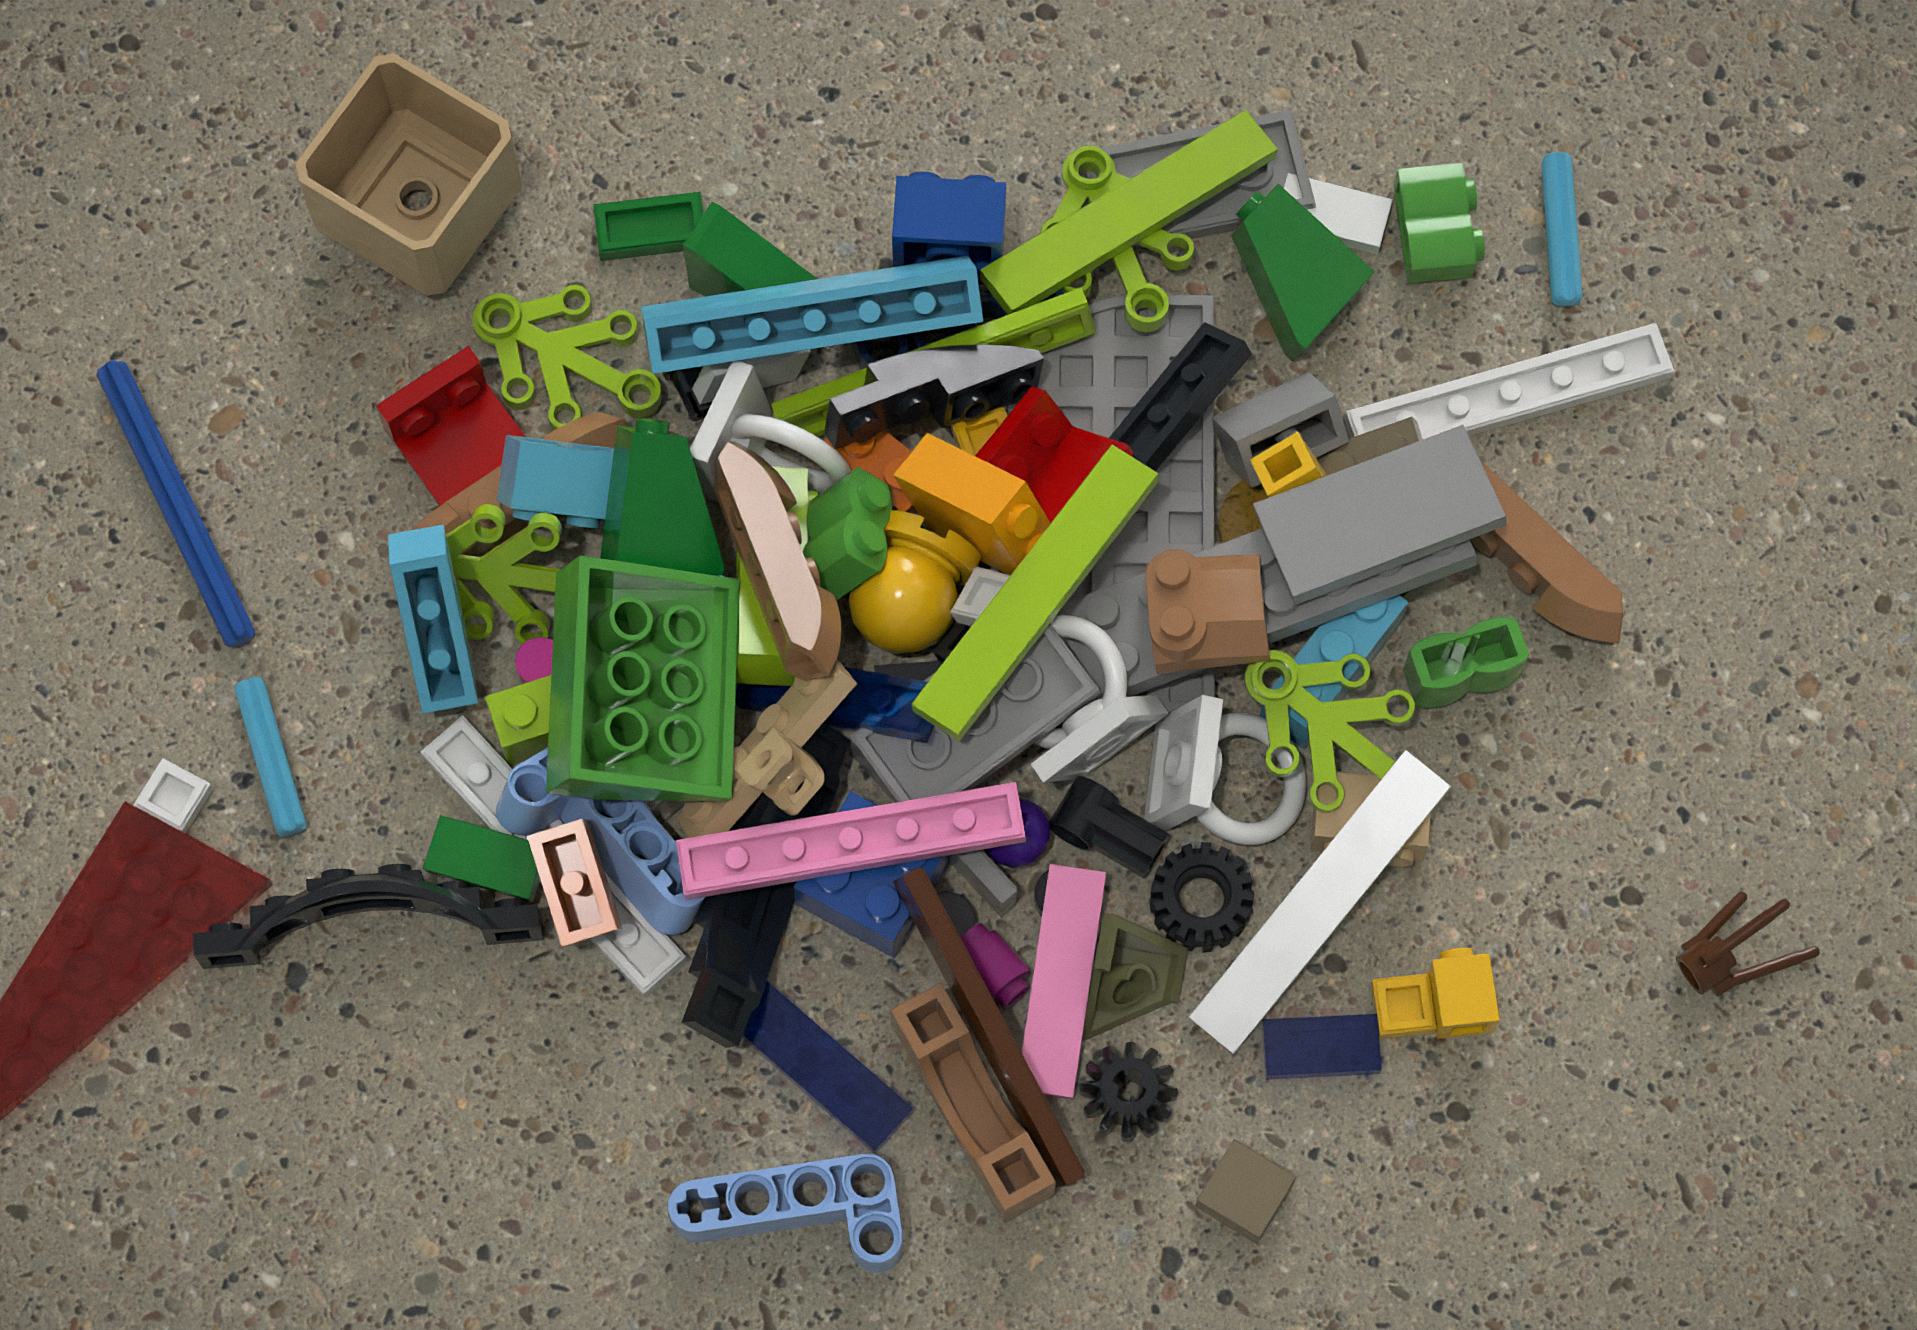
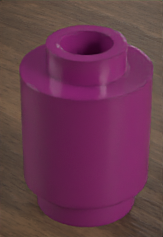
M979 923L960 936L996 1006L1000 1005L1003 1010L1008 1009L1028 992L1030 987L1026 984V980L1031 974L1030 969L996 930L989 931L983 923Z

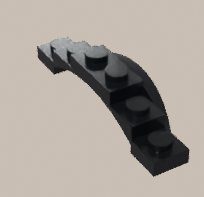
M822 723L801 747L813 756L824 772L822 787L796 815H789L784 812L770 797L762 792L749 807L746 818L738 820L729 831L828 814L840 784L839 771L850 740ZM804 782L799 785L796 792L800 790ZM797 881L704 898L694 922L703 927L704 930L688 973L698 979L681 1023L725 1048L739 1046L750 1014L759 1006L776 951L795 901L793 887Z
M388 864L379 867L378 873L355 875V871L351 869L323 871L321 878L306 879V890L294 896H273L265 899V905L250 906L249 929H243V925L240 923H216L208 927L209 932L193 933L194 957L203 969L259 965V951L285 935L316 922L353 913L403 910L443 916L479 928L487 945L544 940L543 919L538 904L528 905L526 899H501L494 902V908H485V901L480 888L470 887L468 882L447 881L436 885L425 881L421 870H412L410 865Z

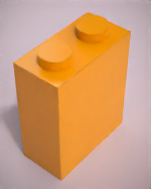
M926 433L893 474L917 513L925 517L923 522L929 531L944 539L949 529L956 532L979 551L982 556L980 561L1007 575H1011L1051 524L1026 481L929 433Z

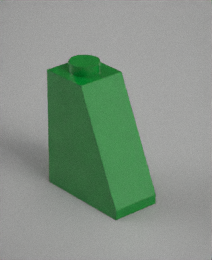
M1277 184L1266 197L1257 190L1235 215L1243 222L1233 232L1231 237L1284 354L1293 362L1375 271L1280 184Z
M713 201L683 244L689 288L705 297L817 279Z
M636 418L635 427L617 425L600 558L723 576L724 563L687 438L669 431L670 422L663 420Z

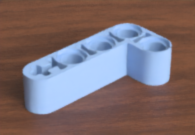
M548 748L520 763L510 771L496 806V817L502 827L516 835H530L559 818L564 824L579 819L589 820L604 871L654 929L667 935L683 933L692 925L705 897L685 899L676 842L641 801L596 800L546 793ZM520 796L529 798L533 802L526 801L522 799ZM599 812H602V813H604V814H607V815L610 816L611 818L602 816ZM634 854L641 855V856H643V857H644L645 859H647V860H643V859H641V858H638V857L635 856Z
M860 1154L690 1180L676 1187L668 1200V1212L674 1230L681 1238L689 1242H706L847 1220L851 1252L854 1260L862 1269L872 1273L888 1271L899 1262L903 1253V1234L894 1175L890 1165L883 1158L875 1154ZM874 1173L881 1177L885 1185L877 1196L865 1198L857 1195L852 1189L854 1180L861 1174ZM808 1181L818 1182L827 1190L825 1199L813 1207L800 1204L794 1197L797 1188ZM759 1190L765 1193L769 1198L767 1208L757 1215L742 1213L737 1208V1202L745 1192ZM726 1194V1204L731 1219L722 1220L718 1195ZM693 1200H700L703 1209H709L702 1212V1221L698 1223H691L688 1214H681L689 1211V1202ZM881 1229L888 1232L893 1239L891 1248L881 1255L867 1253L861 1247L860 1242L868 1231Z

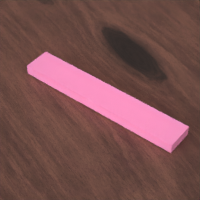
M1013 782L676 840L683 892L685 899L689 900L1026 842L1017 784Z

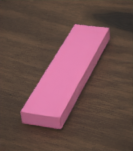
M1050 864L1022 1047V1055L1044 1096L1073 1100L1106 872Z

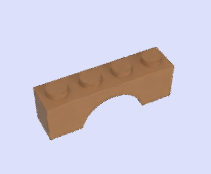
M942 983L891 1009V1026L1003 1223L1054 1196L1056 1181L1029 1134L1018 1124L996 1090L977 1053L968 1028Z

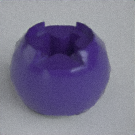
M1019 797L1026 842L984 849L990 859L1009 868L1033 864L1050 838V824L1042 808Z

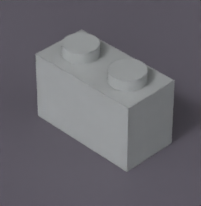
M1310 372L1212 417L1226 463L1251 488L1261 484L1250 459L1297 431L1315 457L1350 442L1336 396Z

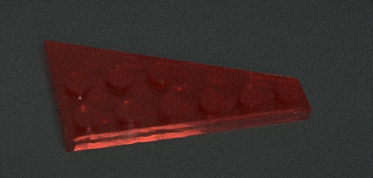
M124 801L0 1000V1121L49 1080V1074L76 1051L80 1053L96 1039L94 1035L117 1015L119 1017L124 1015L188 959V954L194 950L193 933L209 932L208 927L210 925L231 922L234 919L233 915L255 896L259 898L273 886L271 880Z

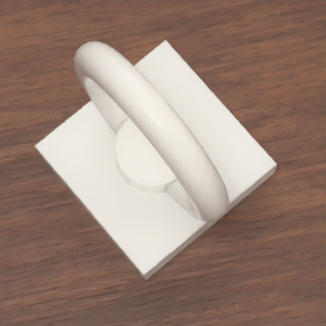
M732 361L690 448L702 489L708 500L717 503L719 502L713 489L717 458L725 444L730 441H735L747 447L771 466L807 468L793 463L766 448V440L785 445L805 455L826 471L808 468V490L818 491V493H822L850 473L851 468L844 457L822 439L793 424L770 417L772 410L754 367L740 361Z
M1056 615L1050 624L1061 638H1071L1080 641L1094 652L1100 661L1104 673L1103 698L1089 703L1070 716L1063 723L1062 728L1052 729L1035 742L1036 745L1050 749L1031 763L1043 783L1072 780L1077 776L1086 777L1169 714L1157 695L1126 697V667L1114 641L1097 625L1083 618L1071 615Z
M1202 694L1159 720L1155 726L1144 815L1146 821L1167 831L1196 816L1199 822L1214 835L1225 841L1240 845H1259L1270 842L1283 835L1295 823L1305 802L1307 786L1306 773L1301 756L1295 771L1289 776L1284 777V791L1278 808L1272 815L1262 821L1245 823L1234 820L1221 812L1211 799L1212 791L1218 782L1222 767V753L1218 747V742L1229 736L1244 735L1259 740L1269 748L1265 718L1249 713L1221 715L1223 699ZM1278 749L1273 752L1281 769L1288 768L1292 764V757L1288 751Z

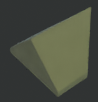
M1113 913L1104 914L1086 1008L1082 1042L1165 1005L1179 1003L1188 948Z

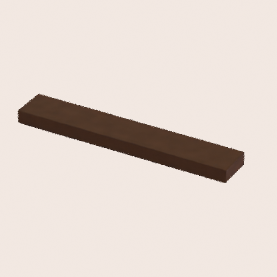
M919 867L894 880L893 883L1023 1128L1029 1134L1056 1181L1055 1187L1069 1186L1085 1177L1083 1167L924 868L921 869Z

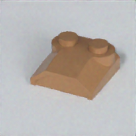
M1171 549L1159 553L1150 563H1146L1145 580L1149 627L1157 674L1270 661L1261 583L1260 554L1195 557L1187 551Z

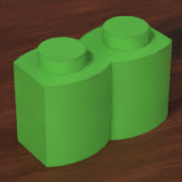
M1462 163L1397 169L1394 180V195L1408 284L1472 278L1477 261L1484 260L1483 233L1481 228L1473 229L1469 211H1474L1477 208V192L1474 178L1465 179Z
M860 467L855 468L817 495L811 501L807 511L806 521L810 541L805 545L803 554L805 559L811 557L814 560L819 573L820 587L834 594L836 601L879 572L887 557V539L883 528L889 522L892 510L890 488L888 484Z
M1497 617L1473 625L1464 634L1439 633L1422 639L1409 650L1403 672L1415 706L1438 708L1459 700L1468 691L1488 693L1508 687L1522 675L1529 658V652L1517 619Z

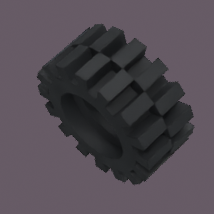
M1201 842L1200 848L1193 849L1190 843L1182 846L1180 853L1175 854L1172 851L1167 855L1165 863L1162 866L1159 865L1155 872L1150 893V911L1154 913V924L1158 931L1163 929L1166 932L1167 939L1183 943V946L1188 948L1190 952H1192L1193 946L1202 947V953L1212 952L1213 946L1220 945L1222 949L1230 944L1231 938L1234 936L1238 938L1243 932L1246 922L1249 920L1254 901V891H1252L1253 880L1250 872L1245 873L1243 870L1245 863L1239 857L1235 860L1229 857V849L1221 846L1219 851L1210 849L1211 843ZM1195 878H1207L1215 882L1221 888L1224 896V903L1221 909L1209 917H1196L1188 913L1183 908L1179 897L1180 890L1188 881Z

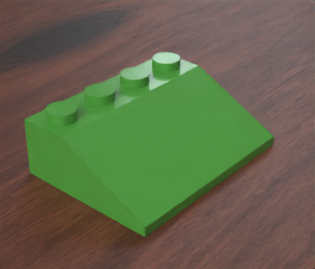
M581 555L556 573L546 793L596 800L728 802L732 799L740 579Z

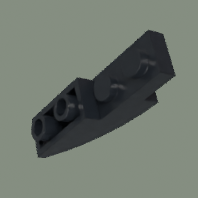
M977 344L922 349L867 364L864 386L829 400L824 434L834 449L853 442H866L879 432L900 424L915 423L929 413H932L941 428L961 421H973L989 410L1008 403L1017 404L1032 386L1038 388L1044 357L1039 350Z

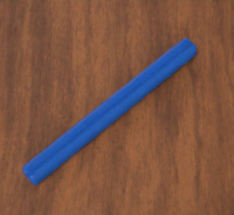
M115 360L106 362L104 366L97 370L96 376L221 638L227 647L243 646L254 638L255 630L127 363Z

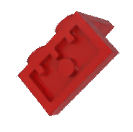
M469 346L376 405L385 432L439 506L502 465L506 435L525 437L486 383L481 362Z
M1032 386L975 457L1026 481L1050 523H1052L1111 445L1116 446L1130 456H1133V451L1125 443L1073 427L1045 390Z

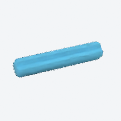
M1551 152L1544 156L1541 164L1551 299L1553 304L1559 307L1575 306L1580 303L1583 293L1572 157L1566 152Z
M261 677L242 680L235 685L234 690L275 830L280 837L299 834L306 829L307 824L266 684Z

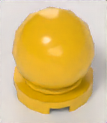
M891 510L889 522L883 528L887 539V557L882 569L851 590L848 599L853 623L865 640L893 654L917 652L935 645L955 620L950 611L958 599L956 585H965L974 568L978 567L982 557L970 542L956 532L949 529L944 539L920 527L925 517L900 510Z

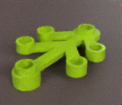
M1091 145L1076 149L1067 156L1062 167V180L1068 190L1053 218L1048 219L1042 225L1041 233L1082 209L1087 200L1090 204L1130 180V178L1116 173L1114 161L1103 149ZM1084 171H1092L1098 178L1087 179L1079 174ZM1159 229L1136 243L1159 253L1162 263L1171 270H1183L1191 264L1193 259L1194 243L1189 236L1183 233L1171 234ZM1131 246L1112 258L1127 294L1124 317L1133 329L1140 332H1152L1162 327L1165 323L1169 309V298L1161 287L1146 282ZM1175 246L1181 247L1186 251V254L1176 257L1170 254L1168 249ZM1093 270L1080 277L1085 283L1081 286L1085 297L1091 291ZM1069 285L1062 288L1064 294L1078 289ZM1141 308H1148L1154 312L1155 316L1142 317L1136 311Z
M569 285L558 294L522 303L515 297L504 293L488 295L475 307L472 323L478 338L484 343L496 347L504 377L501 392L505 404L511 409L524 410L530 407L536 396L533 381L529 376L523 374L517 343L538 354L551 404L548 410V418L551 428L555 430L567 424H562L555 420L556 415L560 411H572L575 414L573 420L582 417L579 405L571 398L564 368L617 396L622 410L632 417L643 418L657 411L662 401L660 382L652 372L645 369H634L623 374L579 350L608 341L617 347H626L633 344L639 332L635 316L627 310H616L605 319L549 333L532 325L533 323L562 315L571 322L583 321L590 315L592 303L587 289L580 285ZM572 297H580L585 301L584 305L576 310L565 306L566 302ZM497 316H506L510 319L509 324L504 328L497 329L490 325ZM619 322H626L631 325L630 331L624 335L615 334L612 328ZM515 385H524L528 388L527 393L521 398H514L508 394ZM638 391H644L650 395V399L644 404H635L630 400L631 396Z
M484 504L477 507L471 519L446 534L467 636L476 640L489 636L493 629L495 612L489 604L477 601L459 578L477 580L516 623L515 637L520 644L532 638H548L551 625L548 616L544 612L534 609L514 586L555 592L556 573L561 569L516 562L534 550L546 552L554 549L559 543L562 531L559 519L550 513L535 514L529 520L527 527L483 556L462 555L460 553L475 542L493 543L499 540L503 534L506 523L504 512L492 504ZM490 519L496 523L497 527L487 529L482 527L478 521ZM545 527L551 530L553 535L541 537L534 529ZM480 616L485 619L486 623L476 625L468 617ZM535 624L542 631L531 633L524 628V625Z
M1269 650L1270 661L1249 663L1244 677L1245 687L1250 697L1255 702L1265 706L1269 748L1264 755V765L1273 776L1286 777L1292 774L1299 764V752L1290 743L1288 707H1290L1307 721L1314 781L1308 793L1309 802L1318 812H1333L1344 799L1343 786L1336 776L1333 743L1379 780H1382L1395 764V761L1348 723L1384 720L1389 725H1403L1408 722L1415 711L1414 699L1408 692L1394 689L1381 697L1320 702L1305 690L1304 687L1338 683L1346 690H1357L1365 685L1370 676L1368 661L1359 654H1348L1342 657L1340 661L1298 665L1290 655L1282 651ZM1353 662L1361 667L1363 676L1360 680L1355 682L1349 681L1343 676L1342 667L1346 663ZM1269 670L1277 671L1283 678V685L1278 689H1269L1263 684L1262 675ZM1392 698L1402 699L1407 705V713L1402 717L1392 716L1387 710L1388 700ZM1284 749L1290 753L1292 764L1288 768L1280 769L1272 763L1271 754L1275 750ZM1329 785L1334 788L1337 798L1333 804L1326 805L1319 802L1316 797V790L1319 786Z

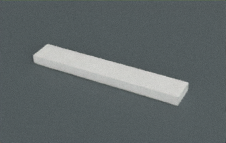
M1656 323L1352 409L1346 411L1344 419L1351 438L1411 416L1418 422L1422 439L1460 425H1464L1468 436H1472L1671 379L1674 369Z
M461 716L420 751L422 757L488 829L528 840L527 836L529 835H516L508 832L501 826L496 817L497 803L510 771L513 769L464 716ZM520 796L522 799L526 801L533 802L529 798ZM558 819L538 832L563 825V823ZM605 872L623 929L590 940L634 988L646 998L685 964L687 958L666 934L657 931L645 920Z
M1405 750L1189 1018L1234 1054L1452 786L1409 751Z

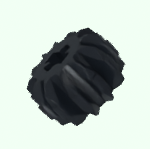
M1134 1042L1126 1043L1124 1058H1119L1111 1046L1103 1048L1102 1056L1106 1066L1096 1061H1089L1085 1071L1094 1081L1080 1083L1079 1094L1081 1096L1094 1099L1084 1107L1083 1113L1085 1117L1089 1119L1104 1114L1105 1116L1099 1126V1132L1103 1135L1110 1133L1115 1123L1122 1125L1120 1136L1124 1142L1131 1140L1133 1125H1138L1145 1137L1153 1136L1155 1128L1151 1117L1160 1122L1167 1123L1171 1118L1172 1112L1163 1103L1175 1101L1178 1096L1177 1088L1163 1084L1173 1076L1171 1065H1163L1152 1069L1156 1062L1158 1051L1150 1048L1146 1051L1142 1060L1135 1058L1136 1044ZM1127 1081L1136 1083L1139 1086L1137 1096L1140 1100L1135 1101L1134 1096H1130V1102L1120 1100L1118 1098L1119 1086L1117 1084L1121 1082L1123 1088H1126Z

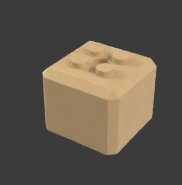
M395 53L373 58L295 163L299 183L315 229L426 296L445 293L522 188L508 121ZM413 190H425L432 195L430 204L418 211L407 209L403 205V200Z

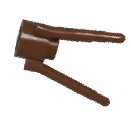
M1738 892L1696 936L1682 944L1681 948L1684 952L1676 956V962L1682 974L1695 991L1703 995L1712 989L1714 994L1719 997L1734 986L1819 956V948L1812 946L1731 974L1730 969L1737 965L1731 950L1785 912L1790 907V902L1787 899H1782L1769 909L1763 911L1726 939L1722 940L1717 936L1709 941L1747 900L1745 892Z

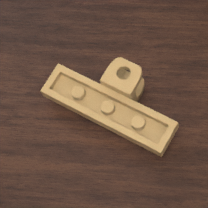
M836 659L829 676L808 681L795 677L794 684L781 699L763 711L754 730L740 746L734 748L732 799L728 802H685L683 810L676 820L688 838L729 831L762 792L770 797L784 812L789 815H796L822 787L824 783L822 768L814 757L801 747L857 684L840 661ZM804 782L800 790L796 792L799 785Z

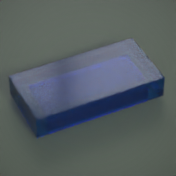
M1377 1014L1262 1020L1265 1080L1380 1074L1382 1070Z

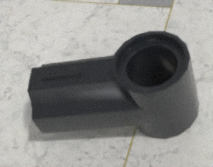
M1077 776L1049 820L1050 830L1068 844L1084 851L1094 849L1142 878H1145L1155 864L1169 837V833L1119 805L1118 798L1107 788L1084 776Z

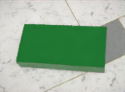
M701 191L593 204L600 261L684 251L683 244L703 216Z
M439 816L422 868L423 870L455 881L468 882L470 885L514 898L526 899L528 902L533 903L540 882V876L528 840L446 816Z

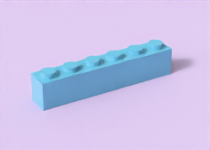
M968 256L641 307L652 374L983 322L977 270Z

